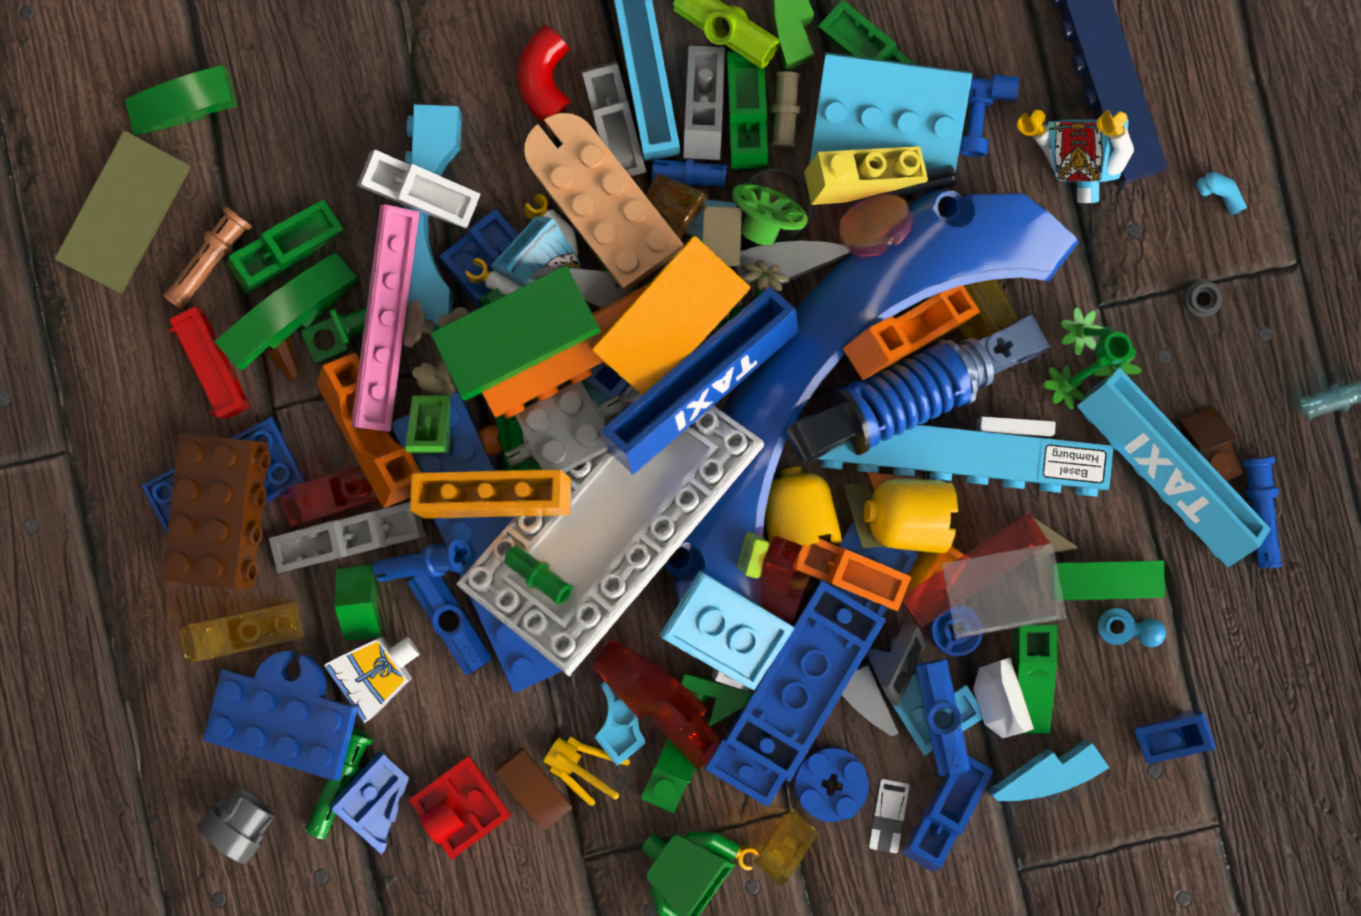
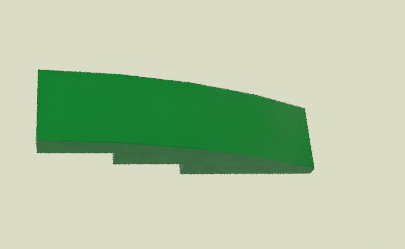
M841 0L818 26L819 30L844 55L915 64L897 49V44L844 0Z
M333 253L276 290L239 319L214 342L232 363L243 371L267 347L270 346L275 350L299 326L303 325L305 328H308L360 279L336 253Z

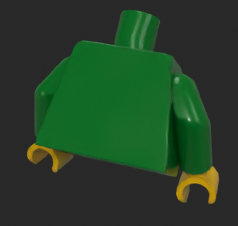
M691 831L685 836L675 834L668 843L658 835L653 834L642 847V852L655 861L646 873V878L651 883L649 891L659 916H700L736 865L731 860L735 858L736 862L743 869L751 870L753 867L743 863L744 854L752 852L759 856L758 852L751 846L742 845L739 847L737 842L716 832Z

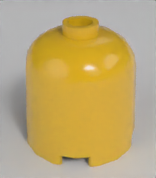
M801 467L781 470V478L775 479L771 483L765 509L764 520L770 556H781V549L793 550L796 547L819 543V539L826 542L830 539L834 544L842 543L832 495L827 481L822 476L814 473H802Z
M889 479L879 484L871 500L866 501L864 520L869 522L873 537L884 547L926 553H946L951 547L956 533V529H950L949 526L951 512H958L957 494L952 483H945L942 480Z

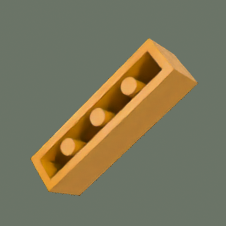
M561 470L412 473L410 511L422 518L570 516L571 478Z

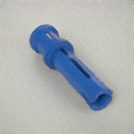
M1275 457L1241 460L1242 466L1246 467L1248 489L1245 490V496L1248 500L1252 501V509L1271 528L1261 546L1257 548L1258 569L1282 567L1274 498L1278 497L1277 494L1279 493V488L1274 486L1272 464L1276 462Z
M462 539L451 540L447 545L443 546L435 543L429 544L422 552L376 560L373 566L374 575L386 573V575L376 578L380 582L420 574L440 577L446 574L447 571L462 573L471 566L472 552L470 546Z

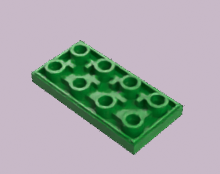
M565 265L432 332L431 335L461 398L465 401L601 331L568 266Z

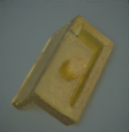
M997 279L963 285L980 310L977 315L960 326L966 339L971 337L979 341L1018 320Z

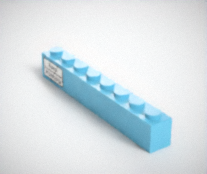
M916 425L913 429H905L900 435H893L887 441L880 440L878 445L870 448L868 452L862 455L852 453L843 444L815 460L821 461V468L842 470L843 463L857 464L858 472L879 473V467L894 468L893 475L915 477L916 471L930 472V479L952 481V475L967 476L966 483L988 485L989 479L1003 480L1002 487L1024 489L1026 482L1039 484V491L1061 493L1062 486L1076 488L1075 495L1097 497L1098 490H1109L1113 446Z

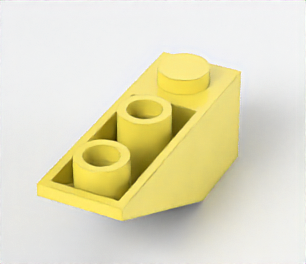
M920 146L818 152L804 171L811 205L846 203L925 183L928 180Z

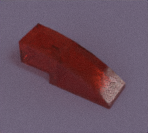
M774 535L764 557L760 577L763 608L794 626L800 614L810 575L796 571L803 545Z

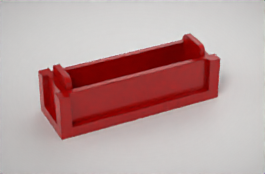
M195 306L169 319L173 326L168 330L169 333L178 335L212 404L213 410L209 411L210 416H217L218 419L223 417L224 420H227L252 408L227 356L214 342L218 337L205 311Z

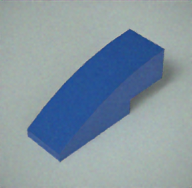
M968 756L970 770L944 777L901 852L931 872L942 868L957 836L962 835L994 772Z

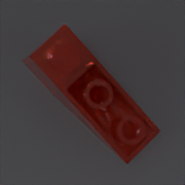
M361 466L297 484L280 493L291 528L379 500Z

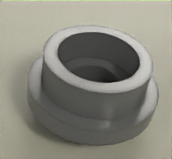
M1199 281L1187 289L1184 302L1187 310L1192 315L1205 318L1219 310L1222 303V295L1215 284L1208 281ZM1199 293L1207 296L1208 302L1206 306L1198 304L1197 295Z

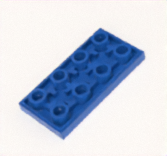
M273 417L231 438L268 444L271 462L269 469L266 471L264 487L266 490L265 504L307 482ZM175 468L141 485L166 534H168Z

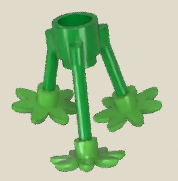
M1074 308L1072 312L1073 321L1063 320L1060 322L1061 326L1069 331L1062 338L1061 344L1068 345L1074 342L1073 350L1075 355L1081 354L1085 344L1088 348L1095 350L1097 360L1073 377L1068 365L1062 368L1061 374L1055 368L1050 367L1048 373L1052 380L1043 383L1045 389L1055 391L1051 402L1057 404L1063 399L1064 405L1069 410L1074 408L1073 399L1082 401L1085 397L1076 388L1083 383V379L1092 373L1097 377L1109 376L1119 367L1127 376L1128 374H1139L1142 371L1140 367L1129 364L1136 355L1130 338L1122 332L1113 333L1109 326L1103 328L1102 326L1092 325L1096 316L1094 310L1088 312L1083 318L1080 309ZM1092 336L1100 337L1097 344Z

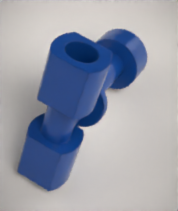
M994 74L991 80L972 78L967 105L971 106L967 136L961 138L960 155L969 157L987 156L989 140L982 138L985 107L993 106V100L1014 103L1018 94L1019 77Z

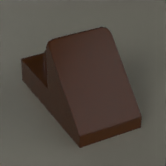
M1215 407L1178 420L1185 438L1226 481L1243 474L1231 445V441L1237 438Z

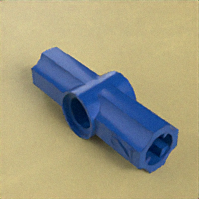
M420 574L407 582L432 621L434 631L442 637L465 675L470 674L493 659L468 619L467 611L458 603L442 576L432 577L428 574ZM446 610H452L459 616L460 623L456 630L445 629L442 625L441 617Z
M947 659L932 660L914 665L924 708L923 717L928 727L938 776L953 775L970 770L961 728V713L957 708ZM947 707L951 712L950 722L943 727L936 726L933 721L934 713L939 708Z

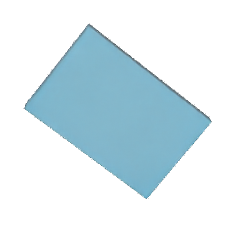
M699 571L661 631L660 636L662 639L755 691L794 630V627Z

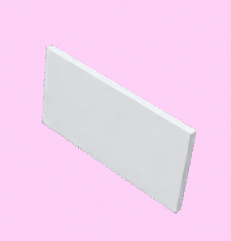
M629 385L619 398L626 409L641 397L642 394L632 385ZM713 406L634 475L607 451L565 473L571 478L570 516L514 517L459 580L457 585L560 670L570 676L765 446L763 440ZM622 409L621 411L605 418L607 425L612 420H614L619 414H621L624 410ZM514 546H520L539 562L546 561L550 565L552 572L573 586L572 594L567 601L558 606L537 588L530 589L526 585V580L504 563L506 552Z

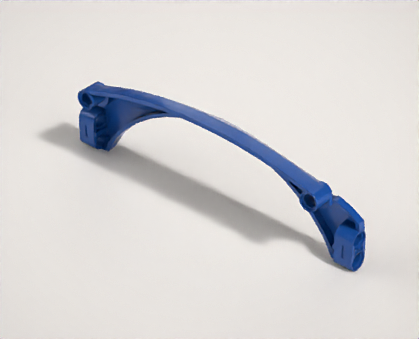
M937 189L923 193L851 251L796 308L799 332L740 382L721 410L763 440L765 446L679 546L681 547L680 556L674 561H669L668 559L663 565L676 576L672 584L678 604L699 571L768 611L762 571L759 578L746 576L737 568L745 535L748 531L763 537L765 509L773 475L788 438L785 430L796 422L802 409L820 382L846 354L843 350L846 345L873 325L894 316L896 313L927 297L957 286L991 279L1020 277L1049 282L1079 243L1078 239L1046 209L1035 203L1025 194H968L964 199L955 191ZM944 198L945 209L939 214L938 203L940 199Z

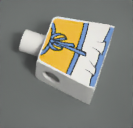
M380 637L326 663L324 666L351 705L358 707L357 713L365 723L373 718L412 679L404 666L419 656L420 653L408 637L392 648L383 637Z

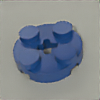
M823 747L806 757L796 771L795 791L801 806L811 816L819 820L838 822L852 818L863 806L868 795L869 781L865 768L851 752L839 747ZM835 774L837 775V781L842 783L841 789H836L833 794H827V788L821 786V782L823 779L829 780L830 775Z

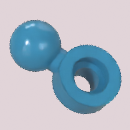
M1121 608L1105 610L1097 621L1099 635L1103 640L1113 645H1121L1128 642L1132 637H1137L1142 645L1157 647L1163 643L1166 637V629L1161 621L1147 618L1140 623H1136L1131 614ZM1121 620L1124 627L1120 633L1111 632L1110 624L1112 621Z

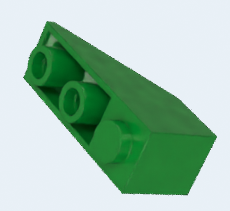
M1012 623V665L1034 728L1024 733H1050L1057 668V625L1051 623Z

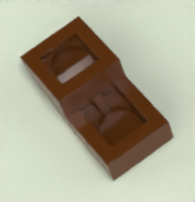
M523 747L494 770L510 793L544 831L573 808L570 801L551 782L545 771Z

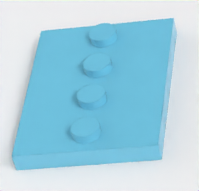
M825 52L809 164L818 152L920 146L926 170L952 165L956 172L972 72Z

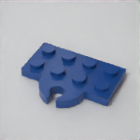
M282 651L269 656L259 666L255 677L229 669H221L203 741L327 779L340 780L358 707L326 698L325 676L322 668L314 658L309 655H301L299 659L301 674L296 680L291 679L288 674V666L295 659V651Z

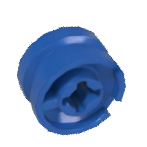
M947 604L937 609L931 617L928 626L929 637L934 646L940 651L953 656H963L971 653L981 643L983 636V625L977 613L971 608L959 604ZM959 623L961 625L962 632L959 636H952L950 629H948L950 624Z

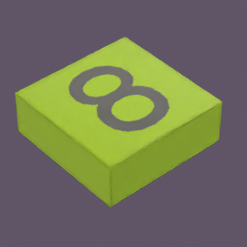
M746 532L737 568L746 576L760 577L769 546L768 541L757 533Z

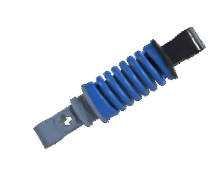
M1033 315L1025 317L979 341L970 337L962 340L957 345L952 340L946 341L942 339L934 346L921 351V353L910 356L909 359L906 358L897 364H892L864 380L850 383L847 388L836 387L830 390L827 396L828 410L817 415L805 417L789 426L785 431L803 464L809 463L843 444L852 453L862 455L868 452L870 448L878 445L880 440L887 441L893 435L902 434L905 429L910 430L915 428L917 424L926 423L929 418L934 419L940 416L941 412L947 413L951 411L953 406L959 407L964 404L969 405L976 400L978 387L984 388L990 385L995 374L1016 364L1027 362L1043 354L1051 347Z

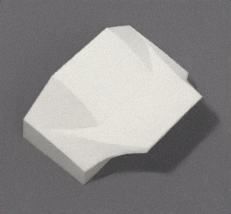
M1007 658L980 667L973 691L984 724L1001 738L1033 730L1034 728L1011 659Z

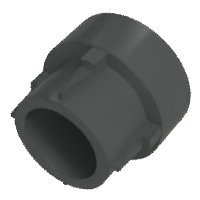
M236 786L225 800L221 799L217 806H211L196 828L219 851L239 863L247 864L262 845L263 833L275 814L258 797Z

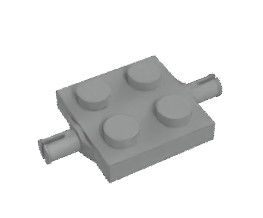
M582 381L571 384L559 390L555 395L543 401H538L515 415L523 431L524 444L509 452H505V456L511 467L532 457L542 470H561L566 473L608 451L601 432L607 425L605 418L622 409L624 410L625 407L618 395L598 405L589 396Z

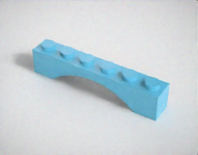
M414 104V115H408L407 136L413 137L412 151L406 152L405 163L409 165L414 164L439 176L442 175L448 163L461 150L462 113L458 106ZM404 205L405 209L415 210ZM419 212L407 306H411L413 300L420 301L422 310L425 312V319L433 320L434 324H438V320L443 314H452L454 293L443 280L433 258L429 242V215Z

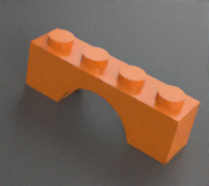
M963 285L935 294L896 319L891 316L873 325L846 345L843 350L864 380L952 333L977 315L980 310Z
M353 353L322 365L316 385L384 509L411 497L412 473H421L412 454L406 452L405 446L397 444L387 431L351 427L360 362L357 354Z

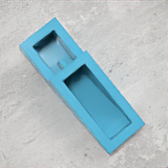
M1083 740L1059 758H1057L1054 752L1046 748L987 791L996 801H1021L1041 798L1066 791L1089 781L1110 767L1093 743Z

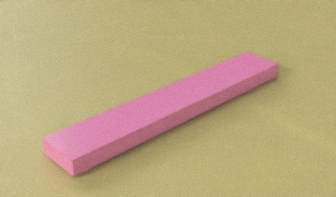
M390 205L380 206L351 427L391 432L420 211Z

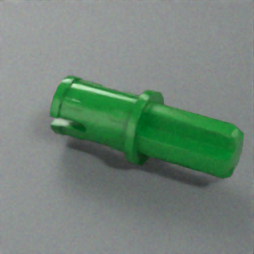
M514 546L506 552L504 563L524 578L526 585L530 589L537 588L558 606L567 601L572 594L573 586L552 572L550 565L546 561L539 562L520 546Z

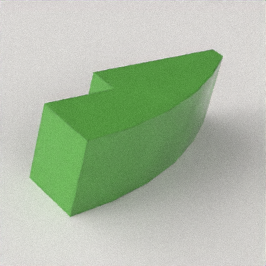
M772 0L773 28L775 37L780 39L778 53L784 71L788 72L811 63L814 52L804 29V26L812 24L814 17L809 0Z

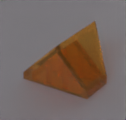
M660 173L645 193V196L681 242H683L707 205V195Z

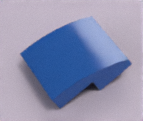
M495 209L471 227L466 236L442 253L438 258V262L480 309L482 305L478 299L493 290L486 287L485 281L479 284L470 282L466 277L465 271L470 272L474 276H478L483 272L481 267L473 264L472 260L476 258L482 259L486 263L487 271H495L491 264L519 234Z

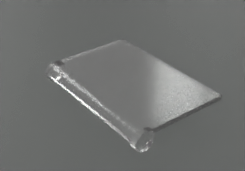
M1053 543L942 563L955 639L1066 619Z

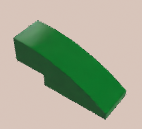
M727 52L731 169L767 168V108L764 68L758 67L737 52Z
M223 65L167 81L125 99L134 136L205 119L206 114L237 107L229 71Z
M323 199L261 233L260 239L229 255L227 266L247 295L313 254L342 233L344 229Z
M1164 561L1049 563L1050 600L1164 598Z

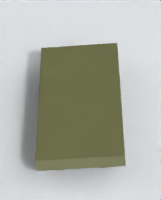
M123 131L59 249L55 260L123 294L191 166L136 136Z

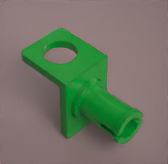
M367 307L344 317L342 314H338L335 309L330 310L331 318L301 331L315 363H320L354 348L351 341L354 340L353 336L364 332ZM322 330H328L335 336L334 346L326 351L319 350L314 344L315 335Z

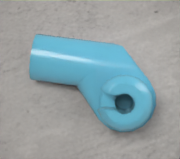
M1214 171L1205 174V177L1198 179L1196 186L1202 196H1208L1212 193L1221 196L1230 216L1247 208L1235 181Z

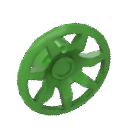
M740 184L735 186L732 191L734 202L747 213L741 225V233L757 244L773 245L780 229L799 230L804 228L808 222L805 211L791 198L776 190L761 185ZM754 191L758 192L759 200H757ZM769 195H772L778 199L774 203L769 202ZM788 205L792 207L784 211L782 210Z

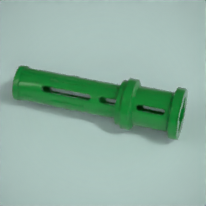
M353 728L340 780H326L309 822L304 829L307 834L319 839L327 838L336 815L328 805L349 784L352 776L360 773L362 767L359 763L367 745H371L374 740L369 734Z

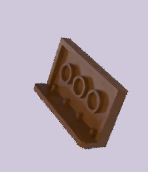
M179 433L163 581L233 590H249L252 588L258 575L256 558L258 544L262 538L260 522L262 508L266 502V490L264 487L266 471L269 469L271 462L267 443Z

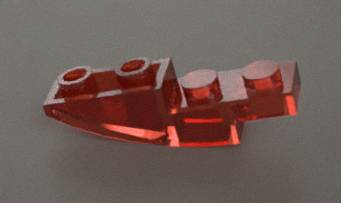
M615 641L609 642L591 666L639 720L650 716L696 769L705 766L721 743L720 738L702 719L707 709L689 690L661 667Z

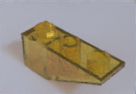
M297 602L179 627L186 663L198 662L304 638Z

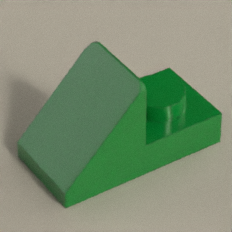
M685 671L680 685L681 689L687 690L686 697L707 702L708 696L715 698L708 727L745 707L754 693L750 689L748 692L715 681L714 679Z
M671 730L640 799L674 814L687 784L692 779L704 745Z

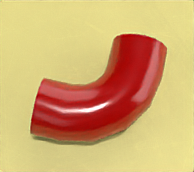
M545 24L531 37L520 54L516 74L522 100L544 126H546L544 119L555 114L564 113L571 104V100L558 89L553 80V70L556 64L570 49L563 39Z

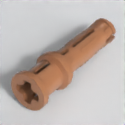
M228 206L223 209L224 215L213 230L206 231L204 234L205 237L203 239L205 242L163 295L169 302L181 310L184 309L192 295L198 290L221 258L233 253L234 249L232 246L242 233L253 227L247 220Z

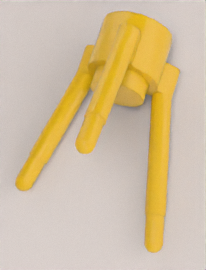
M571 736L567 742L558 737L543 761L551 766L550 772L560 777L590 806L595 804L594 799L569 775L572 772L611 798L618 799L619 794L577 765L582 755L576 752L577 750L612 761L608 754L602 749L581 743ZM627 758L621 764L627 766L630 764V760Z

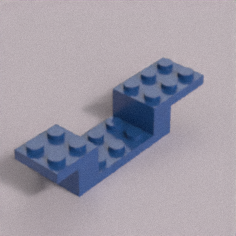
M854 520L844 534L842 543L838 544V547L847 549L906 575L919 556L915 551L892 549L884 546L863 548ZM817 579L799 609L802 613L793 626L794 630L759 683L747 705L738 711L705 766V770L769 807L784 780L790 781L887 620L882 616L888 607Z

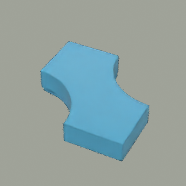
M629 662L600 684L605 693L608 708L604 725L594 738L616 766L646 743L639 730L638 715L642 702L652 690Z

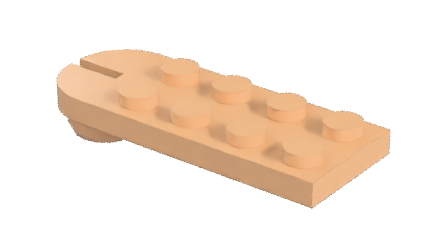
M569 113L552 115L544 119L548 132L553 138L556 137L562 146L557 148L539 124H537L531 130L525 142L524 153L527 164L537 180L618 285L626 292L671 260L682 249L684 244L587 121Z

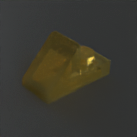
M791 808L757 846L756 851L758 855L753 862L782 886L790 879L819 834V831Z

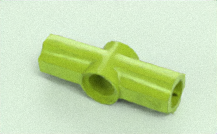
M675 0L673 3V11L704 30L710 42L716 45L725 44L760 68L767 66L779 48L778 43L780 39L749 20L741 7L736 5L728 6L720 0ZM723 18L729 24V32L723 26Z

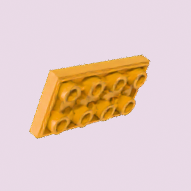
M693 235L591 349L643 395L688 357L751 287Z

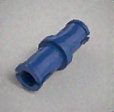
M654 158L652 182L685 184V188H692L693 185L725 188L727 164L695 163V159L687 158L686 162Z

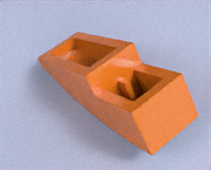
M819 539V543L794 548L787 564L788 567L895 611H898L911 580V576L822 539Z

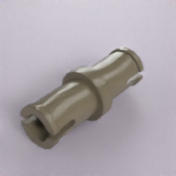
M776 73L775 104L771 106V113L774 114L773 147H795L796 116L800 115V107L797 106L799 73Z

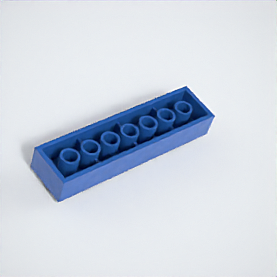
M459 392L450 396V454H412L421 473L497 471L492 457L489 456L478 432L479 429L466 401L461 398ZM410 414L392 422V427L401 446L406 445ZM514 517L434 519L446 545L451 540L462 539L470 546L472 552L471 568ZM467 571L459 573L461 578L466 574ZM470 597L514 693L562 671Z

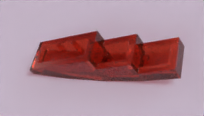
M1029 512L905 593L903 602L922 628L1049 545L1050 541Z

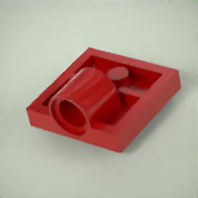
M470 755L408 800L420 816V822L427 834L435 843L442 846L451 860L512 816L511 811Z

